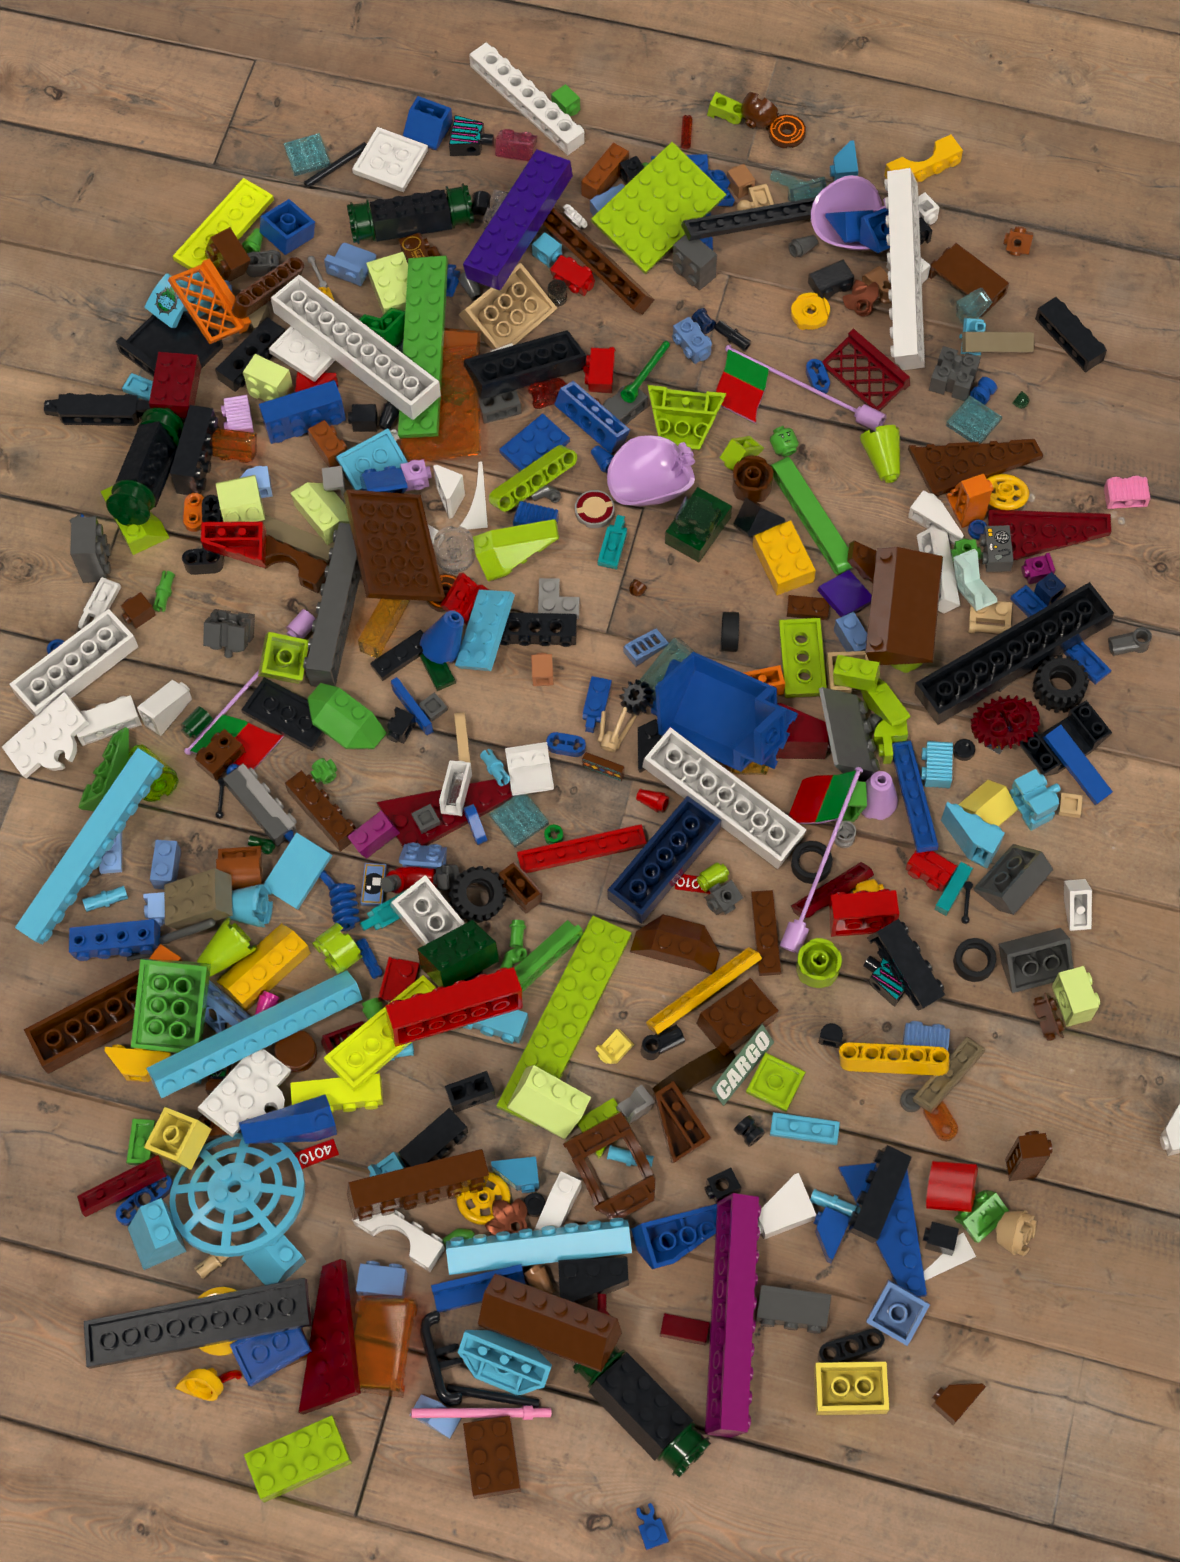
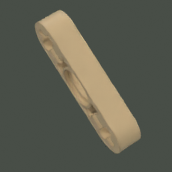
M465 712L454 713L459 761L470 763Z

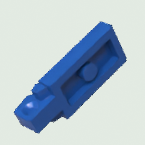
M591 676L583 709V720H587L585 732L594 733L596 722L601 723V713L606 710L612 680Z

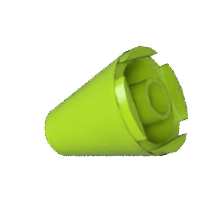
M884 425L875 427L876 431L870 433V430L865 431L860 435V441L880 480L885 481V483L897 481V478L900 476L899 428H896V425Z
M228 917L196 961L198 963L211 964L210 977L257 950L256 945L251 947L249 943L251 941L250 937L235 922L231 925V919Z

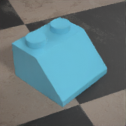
M264 1230L256 1239L267 1234ZM284 1234L269 1246L242 1257L244 1263L264 1285L284 1282L306 1262L303 1255Z

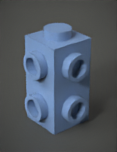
M687 317L673 325V341L676 345L681 346L685 356L691 359L694 364L706 360L711 355L712 342L707 335L705 336L701 332L697 322H693L690 317Z

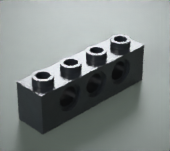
M267 317L215 369L218 380L234 392L246 384L243 371L253 358L251 355L257 354L270 360L273 355L270 354L269 348L285 332V329Z
M510 612L500 645L519 644L521 646H528L530 644H539L541 646L560 645L563 647L576 645L577 614ZM513 628L519 629L517 632L510 631ZM532 629H539L540 631H538V632H532L531 630H532ZM558 629L560 632L553 633L552 630Z

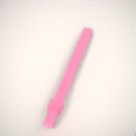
M523 1405L522 1408H411V1418H498L510 1416V1418L533 1420V1418L551 1417V1408H533L532 1405Z

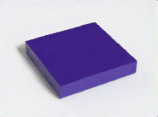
M850 570L820 585L817 589L840 617L851 612L856 613L871 604L872 595Z

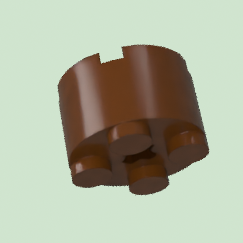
M753 455L744 457L733 468L732 489L735 497L742 501L748 498L755 502H764L772 489L773 469L762 457Z

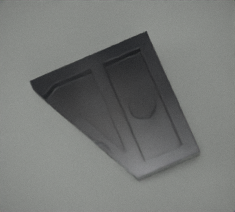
M657 719L638 727L639 773L646 770L642 767L644 758L663 737L658 733Z

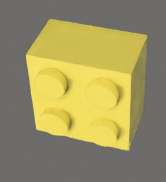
M164 1107L144 1148L163 1159L191 1170L212 1129L197 1119Z

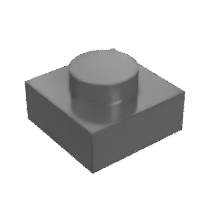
M435 692L418 704L431 722L448 710L447 706Z
M431 804L411 813L421 834L441 824Z

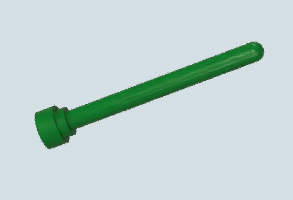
M664 341L634 382L626 385L621 391V398L625 402L632 403L637 398L638 388L669 348L670 343L668 341Z

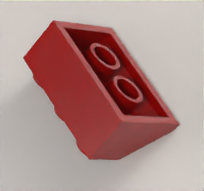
M881 889L877 892L862 890L856 893L838 892L831 895L829 903L831 937L873 934L897 920L900 913L896 890Z

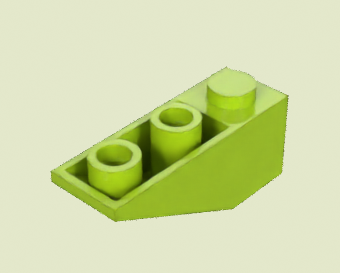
M878 679L875 692L861 690L867 707L891 726L900 725L904 720L910 718L908 711L882 679Z

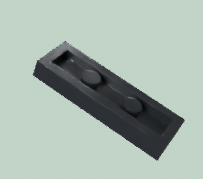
M421 629L370 663L372 669L382 681L423 654L422 646H420V640L423 635Z

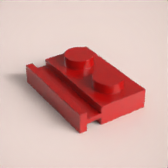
M389 957L378 996L379 1000L391 1002L417 980L420 963Z

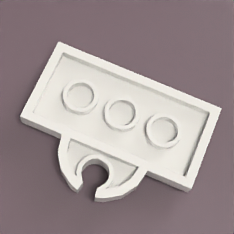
M63 692L7 741L2 748L25 778H28L41 765L53 771L63 770L65 765L58 761L60 754L65 752V758L73 762L77 753V743L74 737L89 722L70 696Z
M261 1049L243 1058L201 1103L198 1111L233 1138L240 1130L239 1122L266 1114L264 1109L268 1106H274L277 1110L284 1108L285 1099L278 1087L290 1075L291 1069L265 1049Z

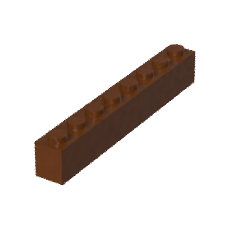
M554 205L543 225L633 311L643 315L655 299Z

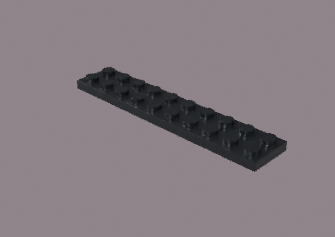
M295 1279L84 1321L86 1367L92 1369L312 1326L307 1279Z

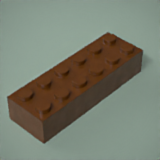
M139 969L24 1029L42 1068L47 1074L133 1029Z
M480 1149L348 1182L347 1197L353 1220L367 1221L373 1218L372 1215L381 1213L382 1216L393 1214L396 1209L404 1208V1210L416 1208L417 1204L424 1202L427 1205L434 1204L440 1198L447 1196L448 1199H453L461 1196L463 1192H480L483 1190V1187H486L489 1171L483 1150Z

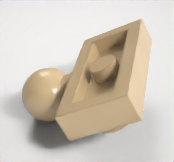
M767 184L748 188L751 202L741 200L737 205V210L774 205Z

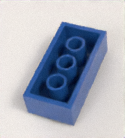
M335 380L259 404L263 423L271 444L280 443L292 437L302 436L308 433L310 427L323 420L329 426L338 425L346 421L342 398Z

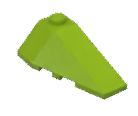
M113 486L100 491L105 502L112 495L111 490ZM152 513L149 520L142 525H122L114 518L132 555L170 539L162 522Z
M555 519L491 530L473 537L476 557L488 581L507 576L513 572L512 569L518 564H524L528 561V557L535 552H541L559 539Z

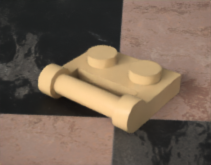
M997 601L977 611L970 605L968 633L1000 634L1011 628L1012 603ZM976 621L1004 624V626L976 624Z

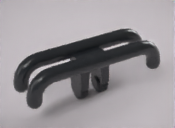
M432 1311L422 1319L420 1336L438 1399L445 1405L457 1406L462 1402V1394L459 1392L449 1393L446 1390L441 1371L460 1366L464 1362L462 1358L438 1362V1357L458 1351L459 1344L435 1349L430 1327L440 1321V1313Z

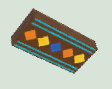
M585 752L582 758L584 768L622 781L624 777L623 765Z

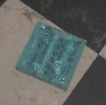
M320 133L284 143L294 176L326 168L330 165Z
M969 396L947 421L946 426L968 441L981 444L1000 423L1002 416L972 396Z
M527 794L516 795L489 814L490 818L514 848L549 825V821Z

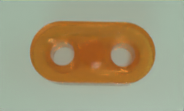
M942 1101L935 1108L938 1110V1114H932L923 1108V1114L937 1138L945 1142L953 1140L958 1132V1125L945 1103ZM942 1128H948L950 1133H943Z

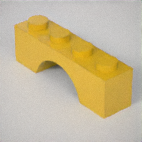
M950 134L935 141L933 155L929 159L914 162L902 156L886 164L884 176L888 179L887 171L911 168L916 181L922 182L934 174H939L949 167L958 165L961 162L963 150Z

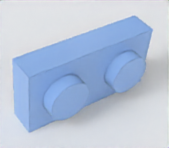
M122 832L118 833L113 840L112 848L106 851L101 858L102 861L99 865L101 874L122 872Z

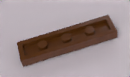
M773 890L751 891L756 951L762 957L758 961L759 976L781 975Z

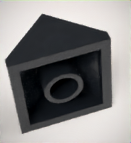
M745 498L733 524L739 531L751 537L784 523L785 518L772 509Z

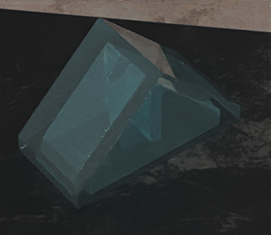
M979 288L956 301V316L962 324H964V318L979 319L993 302L984 289Z

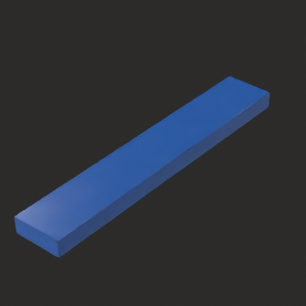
M1027 585L1014 593L1010 598L1027 617L1047 607ZM1083 641L1063 652L1066 656L1071 657L1070 660L1074 661L1076 659L1079 661V666L1083 665L1085 667L1084 672L1088 673V678L1095 685L1111 672V669Z
M910 740L892 743L893 762L916 852L938 850L939 846L912 742Z

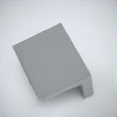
M342 466L322 468L324 490L340 489L341 495L344 496L345 482Z
M643 1085L635 1088L629 1098L619 1103L616 1108L619 1112L622 1111L627 1122L630 1124L647 1114L655 1101Z

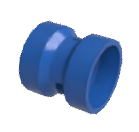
M982 377L977 383L978 386L974 387L970 392L971 398L981 405H985L990 400V395H993L997 390L996 383L988 377Z

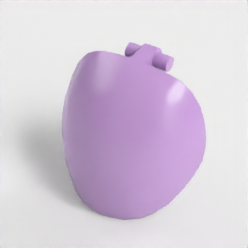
M844 176L825 187L814 200L811 209L812 226L815 233L823 241L831 245L849 250H870V248L862 245L860 242L844 243L825 215L826 213L864 210L876 212L886 208V205H882L878 190L870 181L859 176Z
M645 435L630 439L617 451L610 462L607 484L611 495L618 503L632 506L657 505L679 497L694 484L695 480L691 465L695 463L691 448L687 447L685 442L677 446L671 440L660 436Z

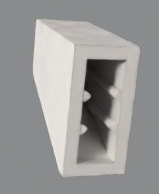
M171 680L141 703L137 709L144 725L161 736L192 700L188 686L182 682L177 683Z
M799 1173L794 1174L761 1208L758 1227L764 1239L815 1220V1210Z

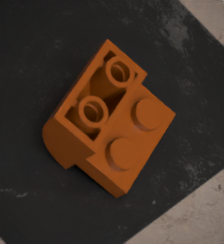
M261 846L218 849L216 869L232 876V890L262 884Z

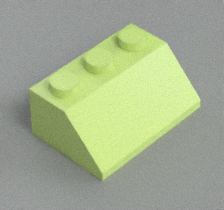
M307 482L291 492L296 509L327 545L333 542L334 530H338L339 522L350 524L346 505L333 490L325 491L323 483Z
M533 1065L525 1068L507 1108L558 1137L566 1139L582 1118L591 1097Z

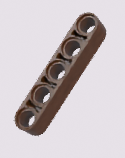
M291 257L238 293L231 310L233 315L244 319L271 301L273 295L296 276H301L304 262L300 258Z

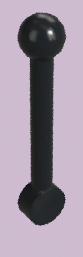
M219 778L218 811L215 816L217 819H222L224 816L222 804L225 783L223 778Z
M970 881L964 884L966 894L964 916L961 918L963 924H967L970 921L968 917L970 890L973 887Z

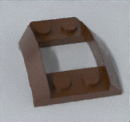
M622 1111L614 1113L611 1117L576 1136L574 1135L563 1143L587 1187L595 1210L605 1214L607 1218H623L655 1200L656 1178L637 1137ZM623 1137L643 1179L607 1198L588 1156Z

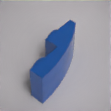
M718 169L706 170L705 174L726 193V197L717 206H733L735 199L728 190L730 181L725 173Z

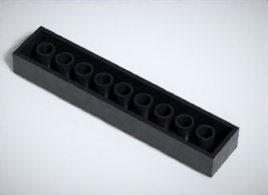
M1089 582L915 682L914 694L936 724L939 725L1039 667L1044 660L1048 661L1049 657L1058 656L1111 625L1114 612Z

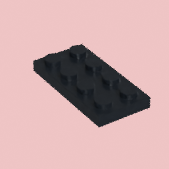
M265 677L241 709L243 714L313 751L324 735V732L312 724L308 700Z

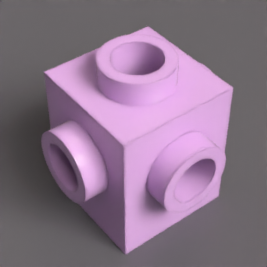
M424 459L400 464L408 486L406 491L421 490L429 487L428 479L432 478L430 467L425 466Z

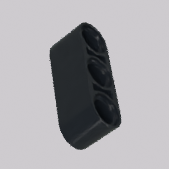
M874 1328L827 1342L819 1349L818 1361L819 1363L849 1362L875 1354L884 1344V1335L880 1330ZM875 1336L879 1341V1345L870 1346L867 1342V1337ZM853 1343L857 1347V1352L848 1353L845 1349V1344ZM824 1350H831L834 1352L835 1358L833 1360H826L822 1352Z

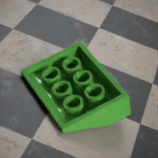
M140 959L131 1048L178 1053L203 1041L211 964Z

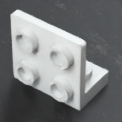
M547 742L505 748L513 796L554 789Z

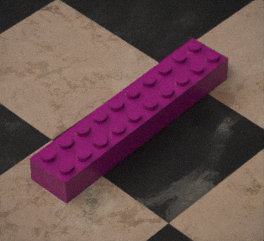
M732 1193L717 1202L705 1435L732 1438L747 1433L751 1425V1416L749 1415V1405L752 1402L750 1381L753 1378L751 1357H753L755 1349L754 1343H752V1334L756 1327L753 1312L757 1304L754 1291L758 1282V1274L755 1273L759 1259V1251L756 1249L760 1236L758 1218L761 1214V1205L757 1196Z

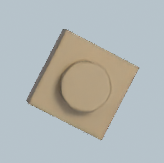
M1061 793L1058 815L1080 818L1083 795Z

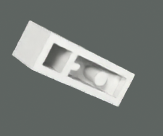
M923 490L910 507L908 518L927 529L935 527L948 533L949 542L953 545L955 541L963 539V533L941 500L934 494Z
M560 1172L534 1231L541 1230L545 1226H554L555 1228L563 1226L582 1188L580 1180Z

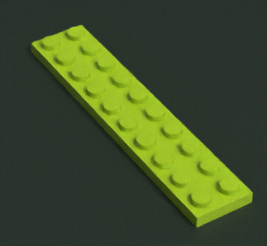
M592 915L496 1105L498 1109L537 1126V1124L508 1109V1103L527 1067L535 1065L552 1076L561 1079L632 936L631 932Z

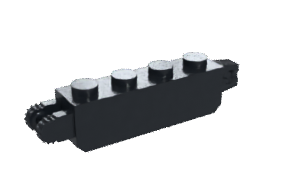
M91 393L59 394L58 399L45 400L44 402L45 415L59 417L64 425L136 426L139 423V419H142L144 412L150 409L148 400H139L137 395L132 394L94 395Z

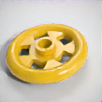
M997 474L987 478V480L991 481L993 489H995V494L991 493L989 505L1000 510H1015L1025 505L1028 501L1029 489L1018 477L1009 474ZM1014 486H1017L1019 490L1015 491ZM1014 496L1019 498L1016 501L1013 500Z
M489 1172L488 1181L496 1185L493 1190L489 1187H483V1190L480 1192L470 1193V1191L461 1193V1196L456 1198L460 1213L465 1219L474 1224L485 1225L488 1221L494 1219L492 1205L495 1195L502 1196L501 1200L510 1204L511 1195L509 1187L495 1173ZM486 1194L488 1198L485 1201H481L479 1196ZM472 1199L476 1207L469 1210L466 1201ZM490 1208V1215L481 1216L480 1209Z

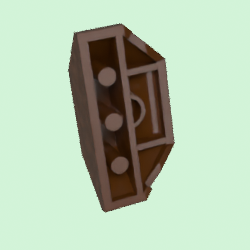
M664 914L636 931L630 953L709 974L715 972L720 956L705 925Z

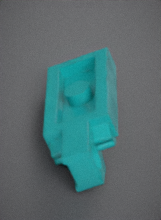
M617 515L615 524L607 526L597 562L598 566L618 569L627 537V528H624L625 516Z
M402 893L371 909L367 913L369 918L360 923L362 930L365 931L374 926L375 930L382 929L400 919L390 905Z

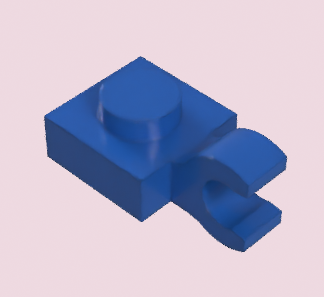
M453 264L448 265L447 297H453L459 283L460 271H456V265Z

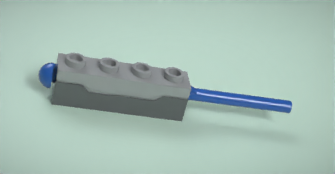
M231 764L226 770L227 776L223 780L229 791L275 843L276 847L286 840L291 842L294 834L297 832L295 818L290 813L286 814L282 810L284 808L283 804L278 798L273 799L271 797L270 789L264 782L260 784L257 780L258 775L251 767L248 769L244 764ZM323 870L319 877L327 887L336 884L327 872Z

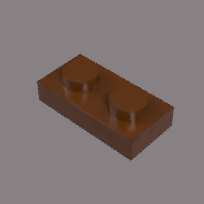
M788 596L787 617L828 620L829 603L824 598Z

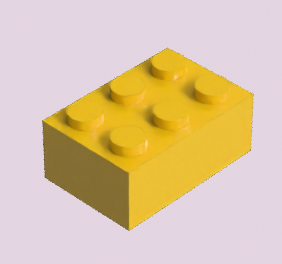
M791 520L753 536L752 546L776 595L814 582L816 570Z

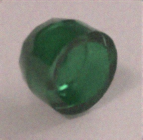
M1021 391L1012 404L1021 409L1027 407L1030 400L1028 395Z

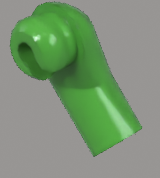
M518 947L507 951L500 969L505 967L512 968L513 964L523 961L527 956V950L523 947Z

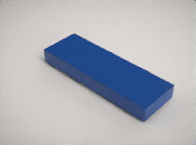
M397 677L391 680L392 691L407 711L415 716L416 723L425 735L432 733V723Z

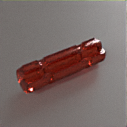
M684 115L682 117L681 148L689 149L691 147L692 116Z

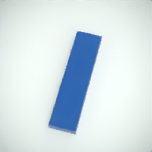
M1059 725L1043 737L1094 805L1113 792L1062 725Z

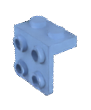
M343 243L335 257L327 254L324 259L326 273L362 286L368 275L366 263L377 258L375 253Z
M415 842L404 844L399 857V863L403 864V867L416 866L436 869L446 865L447 847H442L438 844L422 846Z

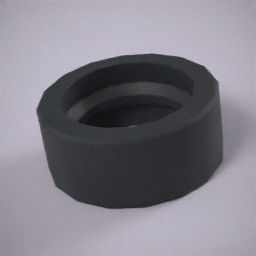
M723 612L721 651H738L739 612Z
M806 841L796 847L792 855L791 868L797 879L804 883L813 884L817 873H808L802 870L799 858L803 853L810 851L816 852L823 857L827 848L826 845L818 841ZM831 852L828 855L818 883L826 879L831 871L833 860Z
M979 938L967 939L956 949L953 959L954 969L963 979L971 982H980L991 975L997 958L995 950L985 940ZM968 949H978L985 953L988 960L985 969L978 972L967 969L962 963L964 952Z

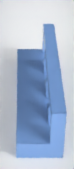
M209 980L205 1022L213 1030L219 1033L225 1030L224 1023L228 1022L231 1026H234L251 1017ZM209 1009H213L216 1012L217 1020H213L210 1017Z

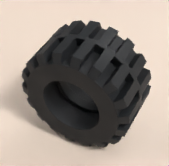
M1058 655L1056 659L1054 656L1049 657L1048 661L1044 660L1036 672L1032 691L1035 692V699H1039V704L1041 706L1045 705L1048 711L1054 709L1055 713H1059V710H1062L1063 713L1068 712L1069 708L1073 709L1084 698L1089 684V680H1087L1088 673L1084 672L1085 667L1083 665H1078V660H1070V656L1063 658L1062 655ZM1053 678L1064 679L1070 684L1071 688L1068 690L1057 689L1051 684L1050 680Z
M478 866L477 868L470 867L458 875L451 884V891L449 892L451 901L449 903L450 906H454V911L461 915L460 918L462 920L468 919V922L473 920L477 923H482L494 917L503 908V903L506 901V896H504L507 892L506 887L503 888V879L499 880V874L497 872L492 873L491 868L483 869V866ZM471 883L481 884L487 890L489 898L485 906H476L469 901L466 892L467 887Z

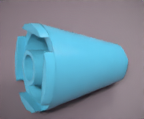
M259 884L232 890L233 916L228 918L256 927H266L264 924H269L273 908V901L268 899V895H272L270 888L266 884Z

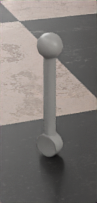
M309 256L307 260L311 263L319 279L320 287L327 288V282L323 281L315 264V258Z

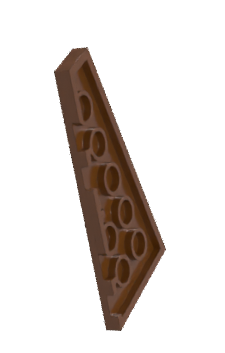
M1035 439L1010 440V442L1003 443L990 441L979 444V442L948 443L944 446H935L934 444H927L925 447L908 446V451L929 492L936 497L955 489V486L963 480L984 474L987 479L993 475L1013 470L1043 458V453Z

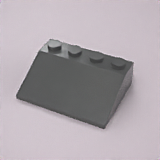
M824 687L819 688L834 766L842 773L856 771V767H861L863 773H860L858 780L859 782H866L874 773L880 770L879 762L874 757L873 752L876 751V746L869 733L872 732V727L865 714L868 713L867 705L857 695Z

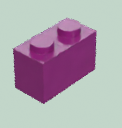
M381 810L347 837L357 851L367 859L400 832Z

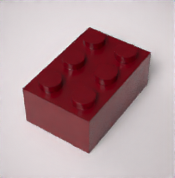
M158 352L149 400L150 408H169L180 418H186L189 406H195L202 368L198 355Z

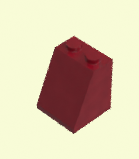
M777 703L798 713L796 720L789 725L786 731L790 733L784 748H779L776 759H825L826 752H830L826 722L785 704Z

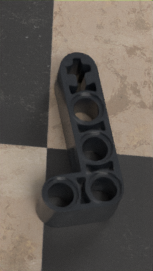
M207 495L202 500V522H223L217 496ZM202 545L200 549L185 551L182 555V561L186 571L191 575L215 574L223 569L224 556L207 551Z

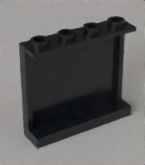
M183 311L176 328L169 327L153 314L127 340L120 337L116 341L118 350L122 355L153 377L158 352L198 355L201 367L203 368L224 347L222 339L209 344L188 311ZM208 327L212 337L218 335L219 332L217 330H212Z

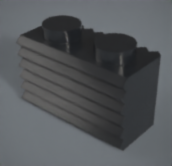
M844 259L809 273L808 284L811 289L822 299L823 297L829 299L835 293L848 291L853 286L854 274H852Z

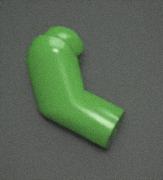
M458 1228L442 1240L446 1246V1241H450L451 1238L463 1237L464 1239H471L475 1236V1232L471 1229Z

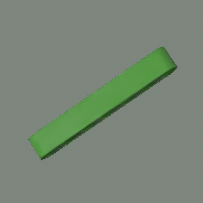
M786 457L771 464L774 480L836 575H840L852 569L853 567L847 562L848 546L793 461Z

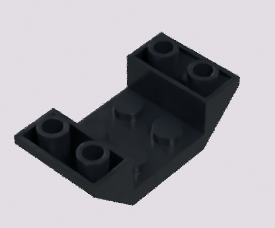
M1086 700L1071 709L1067 718L1039 735L1034 732V737H1027L1028 742L1020 741V747L1044 776L1054 775L1063 771L1066 767L1043 737L1059 725H1062L1083 754L1087 756L1112 734V731Z

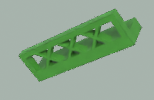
M567 920L515 967L522 992L581 939L583 932L579 925L574 927Z

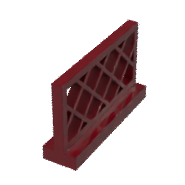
M854 328L848 333V337L822 361L826 371L864 404L878 411H881L897 394L910 386V376ZM849 344L854 349V354L843 355V349ZM865 358L868 361V366L857 367L856 359ZM840 359V368H831L828 365L831 360ZM843 359H854V367H843ZM854 371V380H845L843 378V372ZM857 371H868V379L857 380ZM870 371H880L882 379H871ZM882 383V391L871 392V384ZM885 383H894L897 388L893 391H885ZM857 384H868V392H859ZM871 396H882V402L876 407L871 402Z

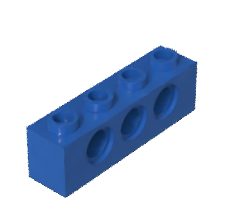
M572 381L560 388L555 406L604 449L612 454L625 444L630 429L576 382Z

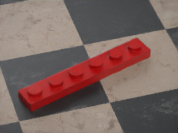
M642 824L518 851L517 857L520 868L525 873L642 848L647 842Z

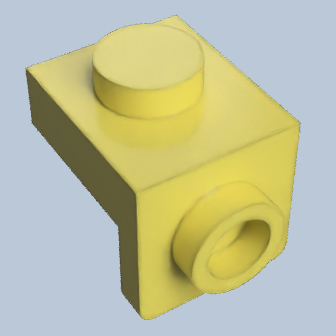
M616 1029L602 1045H598L595 1049L599 1053L598 1057L604 1063L617 1064L634 1044L620 1029Z

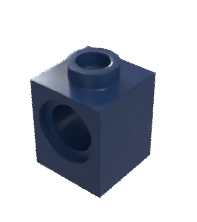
M1051 572L1036 584L1034 593L1049 606L1062 598L1066 585Z

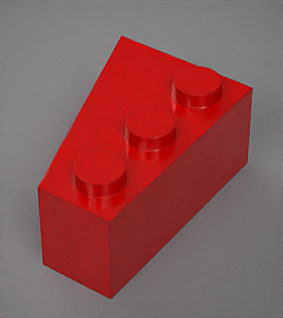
M201 522V543L205 550L265 568L266 528L263 522Z

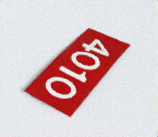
M683 874L675 883L676 890L710 894L709 890L704 892L696 880L698 876Z
M330 1139L293 1154L298 1159L301 1168L304 1169L339 1155L334 1139Z

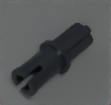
M719 321L714 329L725 336L729 343L732 342L743 351L748 349L751 340L741 335L738 329H732L723 321Z

